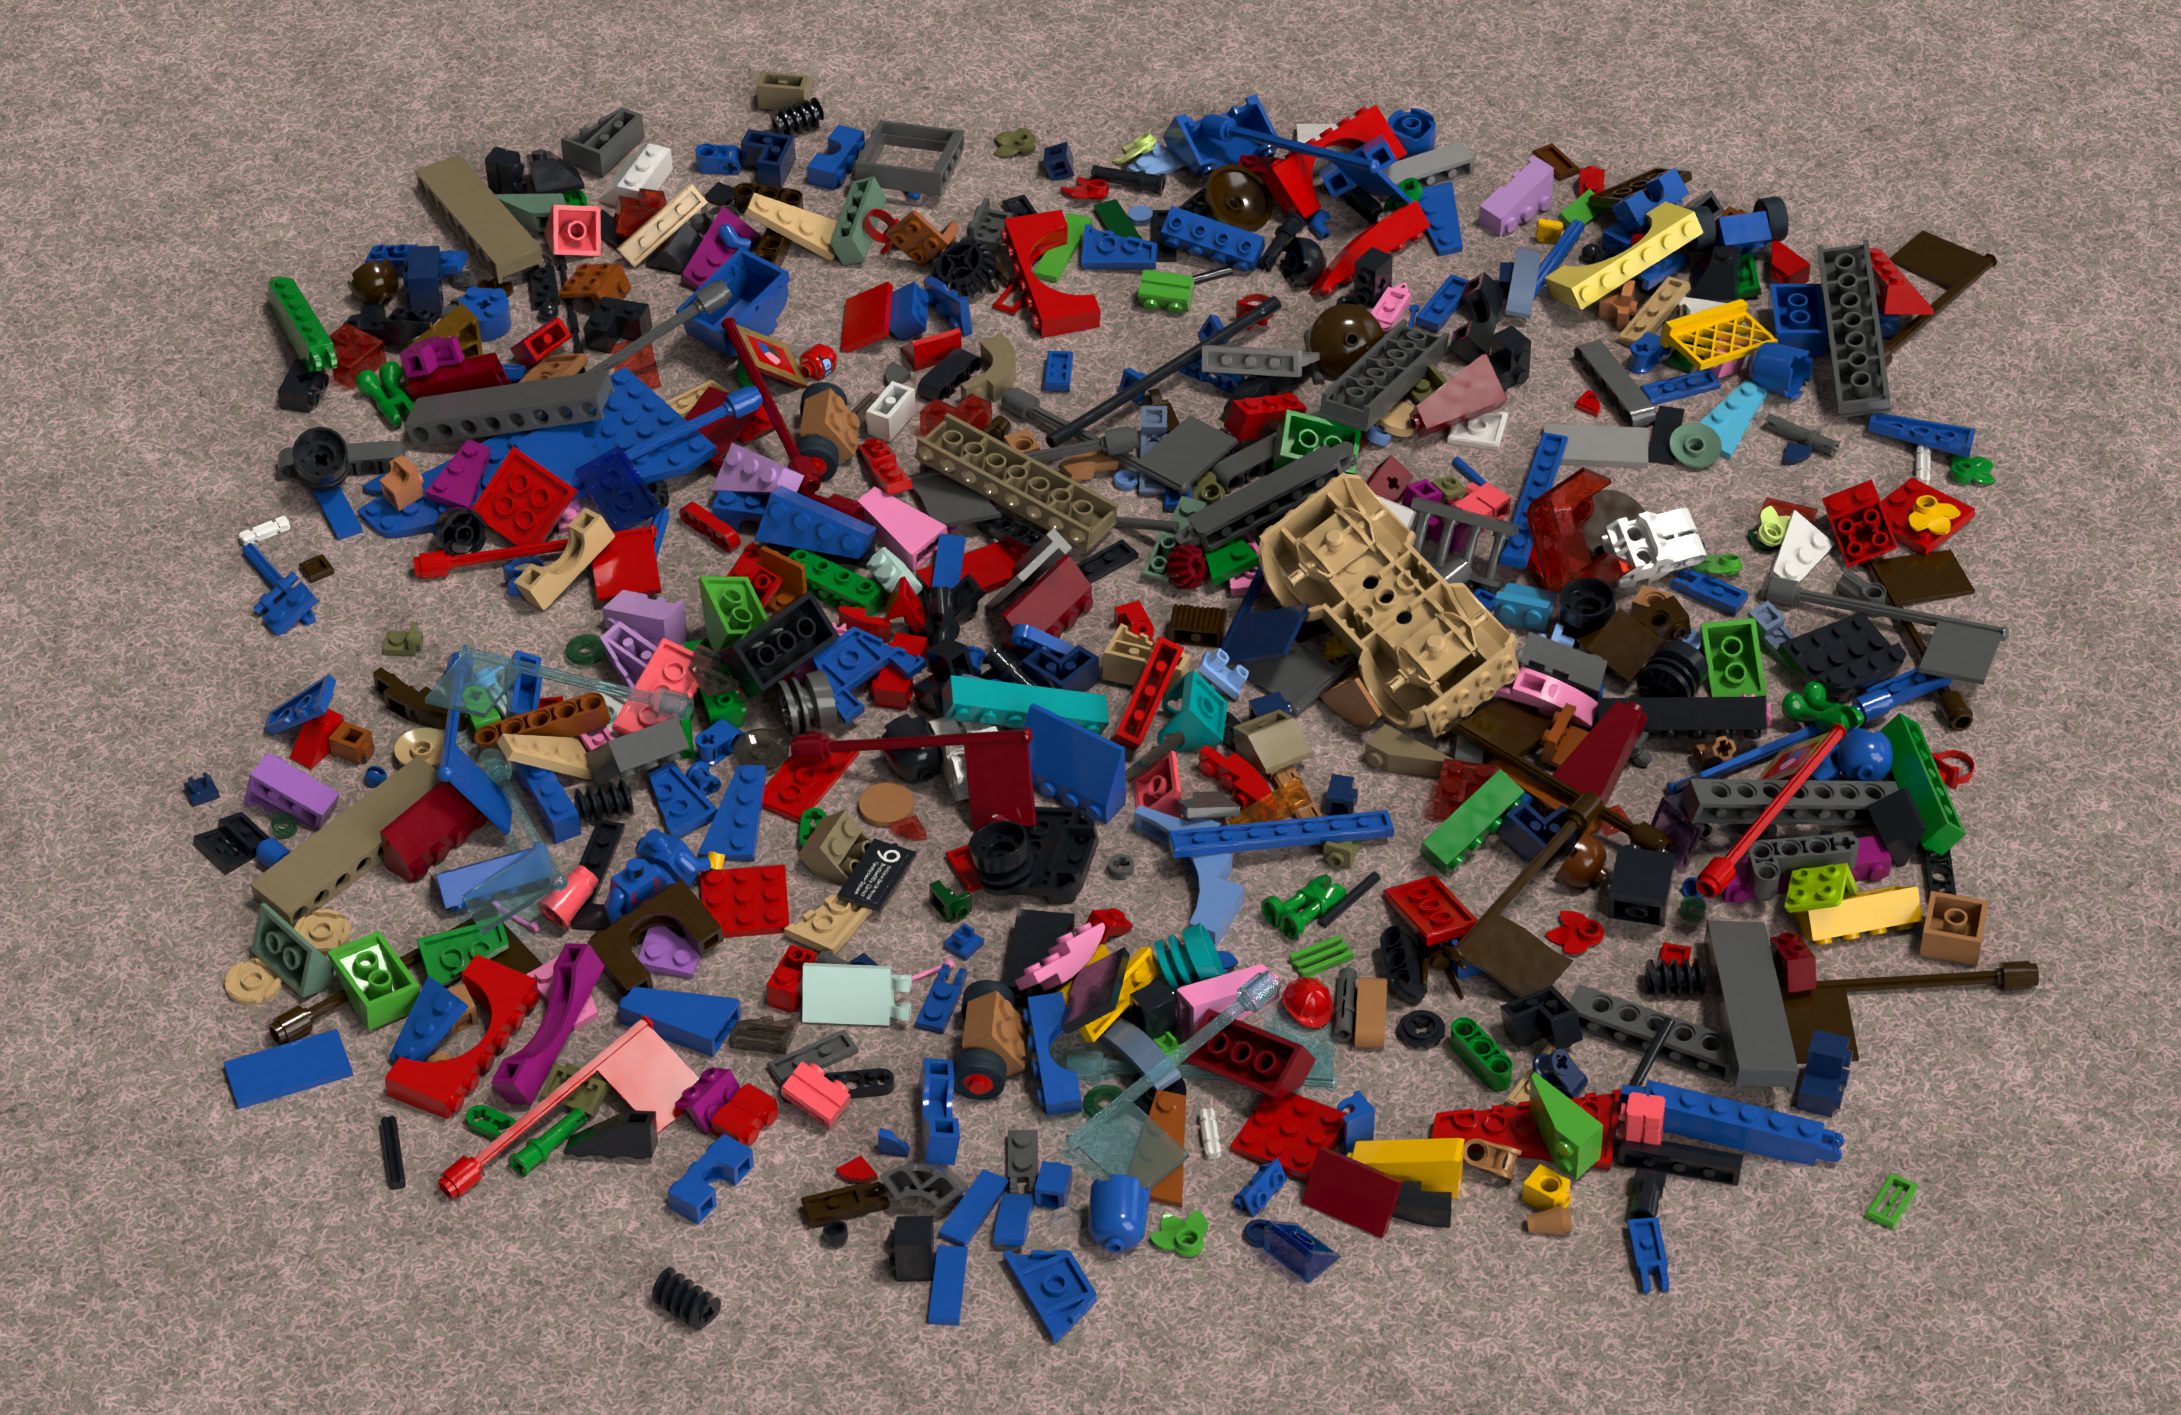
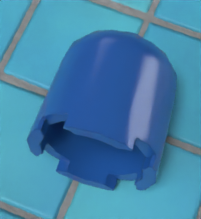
M1765 342L1748 358L1747 367L1749 368L1750 380L1768 392L1796 400L1803 394V391H1800L1804 381H1810L1813 370V358L1808 357L1810 353L1808 350L1777 342Z
M1111 1174L1110 1180L1101 1182L1097 1178L1091 1184L1088 1217L1089 1235L1097 1245L1110 1252L1118 1253L1136 1247L1145 1235L1151 1189L1149 1187L1145 1189L1140 1186V1179L1128 1175Z

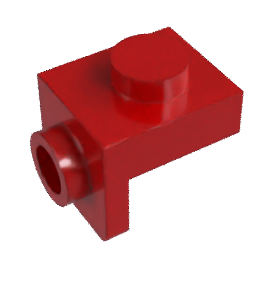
M1597 166L1580 168L1579 197L1589 189L1595 194L1604 190L1605 169H1600Z
M1116 908L1092 910L1086 922H1090L1092 927L1102 922L1104 923L1105 930L1098 947L1101 944H1105L1109 936L1125 935L1133 927L1125 918V914Z

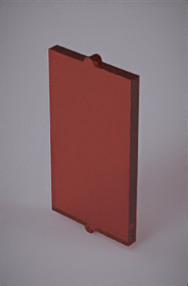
M628 340L627 342L615 344L611 350V355L633 341ZM652 343L614 367L615 372L626 367L650 389L662 388Z

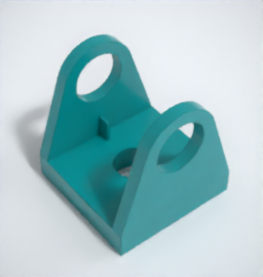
M1195 670L1185 674L1162 699V709L1168 715H1174L1157 735V743L1163 750L1185 752L1201 749L1205 745L1212 747L1223 742L1228 702ZM1175 698L1182 699L1181 709L1175 710L1171 708L1168 702ZM1167 734H1178L1183 737L1184 742L1179 745H1171L1166 743L1163 737Z

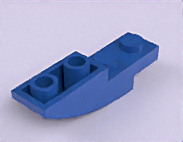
M418 244L373 246L365 263L374 259L380 263L384 262L382 258H387L394 265L398 276H403V273H408L405 272L404 258L409 257V247H418ZM465 250L440 251L442 261L441 281L445 274L461 273L468 260Z

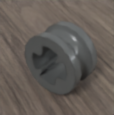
M1118 854L1110 858L1109 874L1112 878L1126 880L1133 875L1134 861L1130 856ZM1120 865H1125L1123 869H1117Z

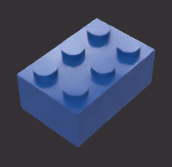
M1770 284L1768 313L1771 334L1778 340V343L1810 351L1808 356H1825L1828 330L1821 284Z

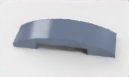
M1517 246L1505 314L1530 319L1542 251Z
M1141 406L1140 458L1167 435V406ZM1140 472L1139 495H1165L1166 485Z
M1767 600L1749 611L1747 616L1749 619L1755 618L1758 636L1779 662L1797 675L1777 651L1780 643L1795 638V636L1784 626L1786 618Z
M1117 1017L1098 1038L1099 1042L1108 1050L1114 1048L1140 1072L1141 1078L1156 1092L1157 1090L1165 1089L1182 1077L1179 1070L1158 1045L1142 1030L1123 1018Z

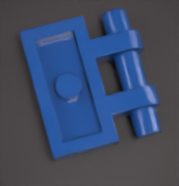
M293 571L285 578L282 576L277 581L278 585L268 594L264 593L259 597L260 601L253 607L259 615L267 608L269 609L262 619L278 636L289 630L319 602L302 581L295 587L292 586L300 579ZM286 592L287 594L275 604V601Z

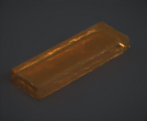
M1296 777L1242 810L1239 816L1231 817L1228 821L1230 825L1285 820L1311 804L1312 800L1302 779Z

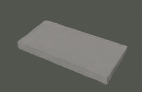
M1544 424L1545 433L1568 437V445L1561 465L1648 468V428Z

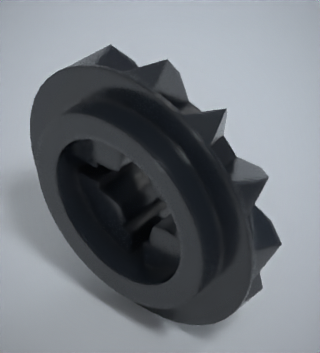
M1415 1010L1409 1012L1401 1018L1398 1025L1399 1037L1404 1039L1405 1045L1411 1043L1415 1049L1419 1046H1425L1429 1049L1432 1044L1439 1045L1441 1038L1445 1036L1443 1020L1431 1011ZM1417 1027L1420 1029L1426 1027L1427 1033H1416Z

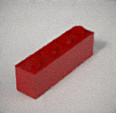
M1161 636L1153 642L1109 740L1134 751L1141 746L1184 647Z

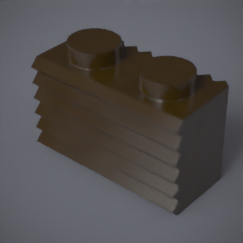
M1173 605L1169 625V640L1176 644L1220 648L1227 628V610L1225 608L1221 610L1216 607L1205 608L1204 606Z

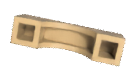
M584 508L567 526L568 542L560 558L554 563L543 567L531 563L514 581V584L527 602L545 611L615 537L601 515Z

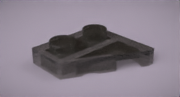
M791 1012L790 1019L774 1021L773 1015L759 1019L736 1021L729 1036V1048L786 1055L798 1028L800 1012Z

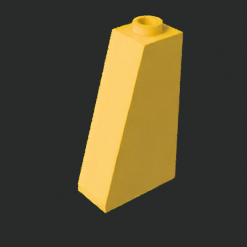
M1465 1139L1356 1141L1354 1152H1348L1347 1157L1403 1181H1421V1191L1452 1192V1198L1457 1199L1462 1179Z

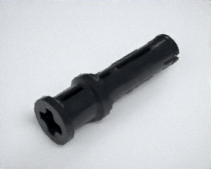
M1093 165L1091 175H1093L1091 180L1098 179L1108 183L1131 186L1140 192L1148 190L1162 195L1166 184V174L1164 173L1155 175L1146 173L1145 170L1131 172Z
M1289 212L1285 215L1283 224L1275 230V238L1263 256L1258 260V269L1264 270L1268 266L1265 271L1270 272L1283 253L1282 249L1286 241L1291 237H1296L1298 231L1305 227V221L1299 214Z
M1000 644L996 645L982 661L985 665L989 664L1000 674L999 678L1001 680H1008L1010 683L1038 686L1019 669L1020 665L1017 660L1013 661L1001 650L1002 646Z

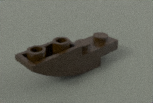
M382 667L373 672L375 689L384 695L386 709L414 723L445 730L449 701L442 694L434 692L427 686L418 692L416 688L408 686L394 673H389ZM460 708L457 731H464L466 729L465 713Z

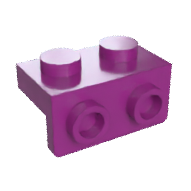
M712 1067L705 1070L701 1074V1078L691 1087L685 1089L682 1092V1096L674 1104L677 1109L689 1112L700 1132L709 1134L712 1131V1118L722 1106L731 1101L732 1097L740 1089V1086L730 1069Z

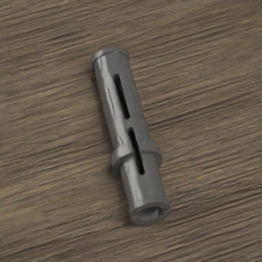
M1771 413L1765 419V421L1769 422V424L1764 423L1763 425L1766 430L1768 429L1804 445L1813 446L1814 449L1831 457H1834L1838 452L1834 447L1839 448L1840 442L1820 435V431L1815 429L1810 431L1776 417Z
M1350 967L1342 968L1339 971L1337 1006L1333 1010V1018L1335 1020L1334 1037L1339 1041H1348L1352 1038V1025L1356 1019L1354 1000L1357 972Z

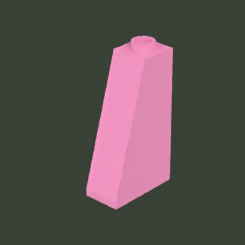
M873 487L857 500L864 507L862 521L867 524H873L876 527L875 535L913 572L937 553L939 534H947L946 525L899 499L887 495L886 492L877 487Z
M1259 964L1177 989V1027L1191 1041L1208 1008L1240 1020L1278 1000L1279 987L1281 986L1280 980L1274 972H1270L1263 964Z

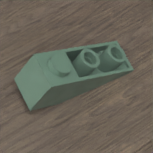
M562 193L495 194L521 225L537 232L545 231L552 205H566Z

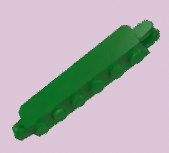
M271 277V281L268 282L271 312L307 371L337 368L338 363L334 353L333 342L293 278Z

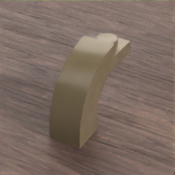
M1002 333L980 342L981 360L989 369L985 373L960 384L961 402L964 405L969 406L974 403H981L987 397L995 402L1002 398L1003 393L1008 388L1013 387L1016 379V354L1013 345Z

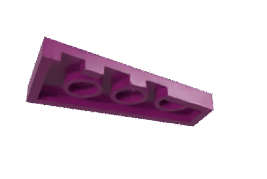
M722 206L682 273L680 280L695 291L738 250L725 246L721 240L718 229L722 224H730L739 237L750 239V247L761 237V234L724 206Z

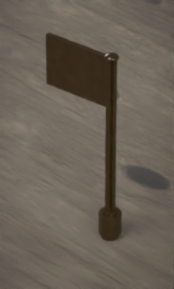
M1922 230L1889 258L1895 265L1944 285L1949 289L1930 305L1934 309L1933 315H1918L1897 335L1883 345L1886 368L1892 363V353L1989 268L1996 266L1997 259L1993 254L1983 256Z
M1951 549L1930 552L1926 556L1915 554L1880 560L1876 557L1863 562V566L1867 567L1875 583H1879L1886 588V602L1888 606L1904 609L1902 605L1975 594V589ZM1897 620L1921 662L1927 647L1912 622ZM1948 685L1937 689L1940 695L1937 707L1947 725L1955 731H1963L1969 728L1973 722V712L1962 693L1951 691Z
M1499 697L1464 722L1462 719H1458L1453 723V734L1458 733L1573 802L1580 794H1583L1520 757L1541 742L1546 729L1551 731L1553 728L1550 726L1551 719L1524 703ZM1602 807V812L1598 818L1629 835L1628 838L1631 839V845H1637L1642 849L1652 851L1655 849L1671 850L1673 841L1668 839V835L1645 821L1640 825L1633 824L1608 808Z
M489 905L485 911L450 930L498 919L500 917L499 910L495 906ZM502 921L509 942V948L490 960L523 974H528L542 966L543 964ZM418 948L400 957L406 968L422 960ZM342 989L308 1009L297 1005L273 1018V1022L268 1025L269 1032L277 1044L290 1043L312 1031V1023H314L315 1019L349 1001L345 990Z
M2029 960L2000 962L1999 968H1995L1994 971L1816 981L1817 989L1788 993L1781 983H1779L1797 1064L1807 1063L1808 1050L1814 1029L1850 1037L1848 1050L1853 1051L1852 1062L1859 1061L1847 992L1995 983L1996 986L2001 985L2002 991L2029 990L2032 986H2038L2039 971L2037 963H2030Z

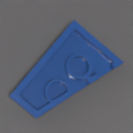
M1085 224L1081 258L1082 269H1156L1157 243L1132 236L1121 237L1115 235L1114 231L1105 229L1103 232L1095 230L1092 225Z
M933 276L924 279V288L929 296L928 304H933L936 307L938 315L948 320L952 330L960 328L963 337L973 334L968 298L965 296L959 298L956 290L952 289L949 291L946 284Z
M328 674L269 712L264 729L272 736L326 714L329 702L334 695L333 690L336 680Z
M672 762L648 774L651 788L669 835L680 838L714 819L718 809Z
M428 976L389 1057L395 1062L399 1057L423 1062L469 1006Z

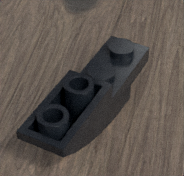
M406 308L394 309L387 318L382 315L365 317L361 314H355L350 316L340 329L342 336L364 337L366 347L390 346L422 335L437 322L441 314L440 312H430L428 309L413 311Z
M1310 365L1302 367V376L1249 375L1229 398L1224 406V413L1229 412L1233 400L1258 398L1266 395L1274 396L1277 395V392L1283 391L1285 386L1300 383L1301 379L1311 375Z

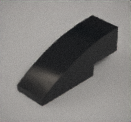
M1403 1181L1392 1217L1430 1227L1450 1228L1452 1192L1421 1191V1181Z

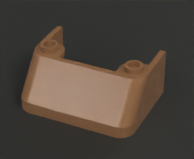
M1359 667L1320 695L1326 706L1356 727L1362 725L1363 728H1366L1378 720L1377 717L1382 715L1364 686Z

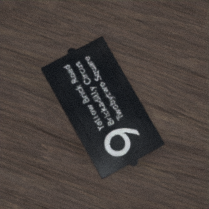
M874 838L837 894V899L856 904L858 908L862 906L880 912L915 859L916 852L900 847L897 843L890 844Z

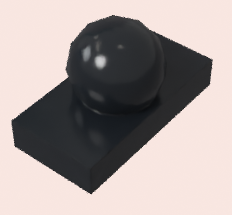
M969 573L952 589L954 621L959 622L961 619L973 617L978 611V601L986 594L976 579Z

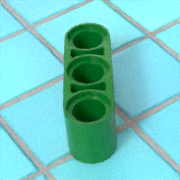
M1467 1017L1455 1019L1451 1024V1049L1489 1089L1496 1092L1507 1090L1512 1083L1513 1063L1511 1059L1474 1020Z

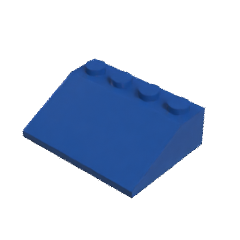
M1032 703L1029 706L1024 729L1029 727L1033 733V739L1029 743L1033 788L1040 791L1046 798H1054L1063 802L1067 808L1084 810V813L1093 821L1099 820L1107 824L1126 805L1125 747Z

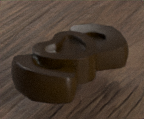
M492 279V281L482 280L476 286L478 288L503 289L507 298L514 293L513 285L509 281L498 284L495 279Z

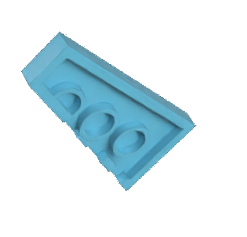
M1745 380L1699 422L1712 428L1720 437L1722 444L1721 456L1731 460L1735 449L1739 446L1744 433L1748 430L1753 417L1757 414L1767 396L1766 389Z

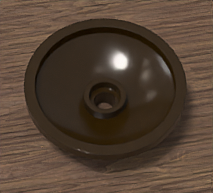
M1223 165L1216 168L1205 182L1204 196L1210 211L1220 222L1246 231H1254L1262 227L1269 220L1273 210L1271 193L1264 181L1251 170L1238 165Z
M1339 304L1328 308L1317 317L1310 331L1309 348L1310 352H1319L1320 360L1315 362L1317 366L1327 375L1338 379L1384 337L1378 320L1368 310L1354 304ZM1349 335L1354 337V344L1348 342L1347 338Z

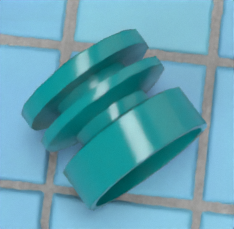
M1202 923L1183 930L1184 944H1181L1174 934L1168 936L1169 946L1164 939L1155 941L1160 971L1176 996L1178 988L1196 983L1195 976L1197 975L1201 981L1224 975L1215 945Z

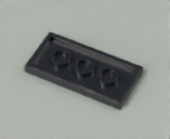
M1125 947L1086 966L1075 975L1061 1022V1028L1066 1034L1116 1010L1130 957Z

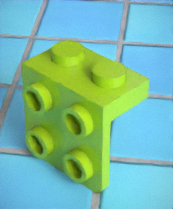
M1848 863L1792 870L1785 902L1786 911L1794 913L1837 907L1842 903L1844 897L1856 896L1858 887Z

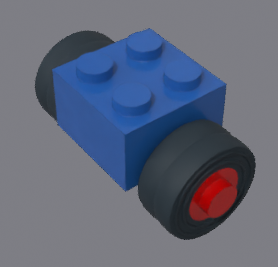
M1780 197L1758 199L1754 204L1753 213L1718 217L1716 221L1707 206L1687 208L1695 212L1703 231L1701 235L1685 244L1687 250L1692 253L1708 252L1714 246H1739L1741 255L1753 253V258H1755L1761 250L1765 249L1768 243L1776 239L1782 241L1788 234V213L1785 203Z

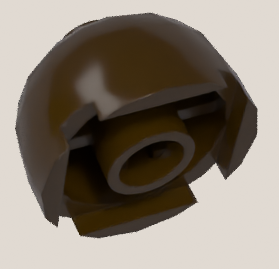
M382 258L384 262L380 263L376 259L361 265L352 273L353 280L351 282L348 280L347 284L354 297L361 303L384 306L390 303L399 287V277L394 265L387 258Z

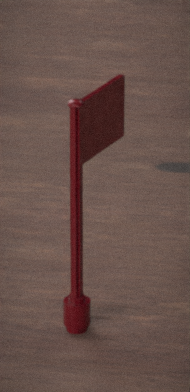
M708 386L684 419L690 421L722 406V403L725 402L724 397L730 393ZM758 410L738 419H734L732 416H725L697 429L717 447L718 451L716 456L701 466L719 472L724 462L722 458ZM814 493L804 495L860 521L863 519L864 507L856 500L839 494H833L828 498Z
M1025 727L1024 730L833 741L826 733L799 735L798 738H793L791 741L792 757L800 762L828 761L834 752L964 745L972 828H978L979 823L984 822L986 817L990 818L996 813L1022 826L1037 824L1029 743L1033 739V733L1029 727Z

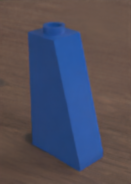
M633 987L627 996L622 997L618 1005L621 1024L632 1027L641 1020L640 1016L645 1015L652 1020L653 1030L662 1039L711 1057L715 1056L741 1018L740 1000L736 998Z

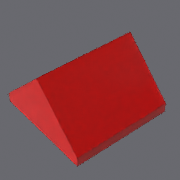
M960 328L912 341L902 346L901 350L915 371L936 366L955 348H962Z

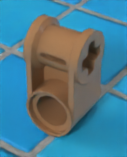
M1471 1139L1464 1145L1463 1159L1471 1166L1514 1180L1513 1169L1517 1156L1521 1155L1522 1151L1499 1143L1494 1144L1481 1139ZM1472 1144H1479L1484 1148V1157L1479 1161H1472L1467 1155V1149ZM1507 1154L1508 1157L1505 1167L1502 1168L1504 1157Z

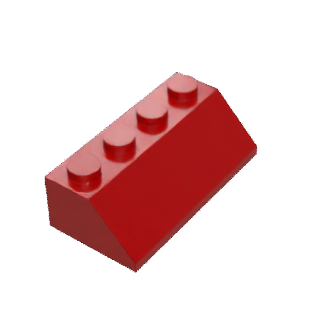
M1869 248L1876 300L1879 309L1884 314L1933 315L1934 309L1881 249Z

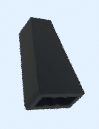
M1026 909L1017 910L1004 984L1014 994L1015 1007L1028 1005V997L1039 996L1042 991L1040 983L1019 990L1015 980L1025 975L1023 969L1038 962L1041 966L1044 965L1042 959L1050 956L1048 949L1058 944L1057 938L1069 932H1072L1073 936L1075 935V914Z

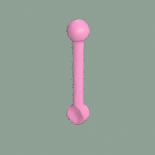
M496 902L493 904L499 910V913L527 927L528 930L533 931L535 934L540 930L535 922L529 923L504 909L500 903Z
M947 959L943 963L949 965L950 970L955 966L954 961L951 959ZM942 965L912 975V982L939 972Z

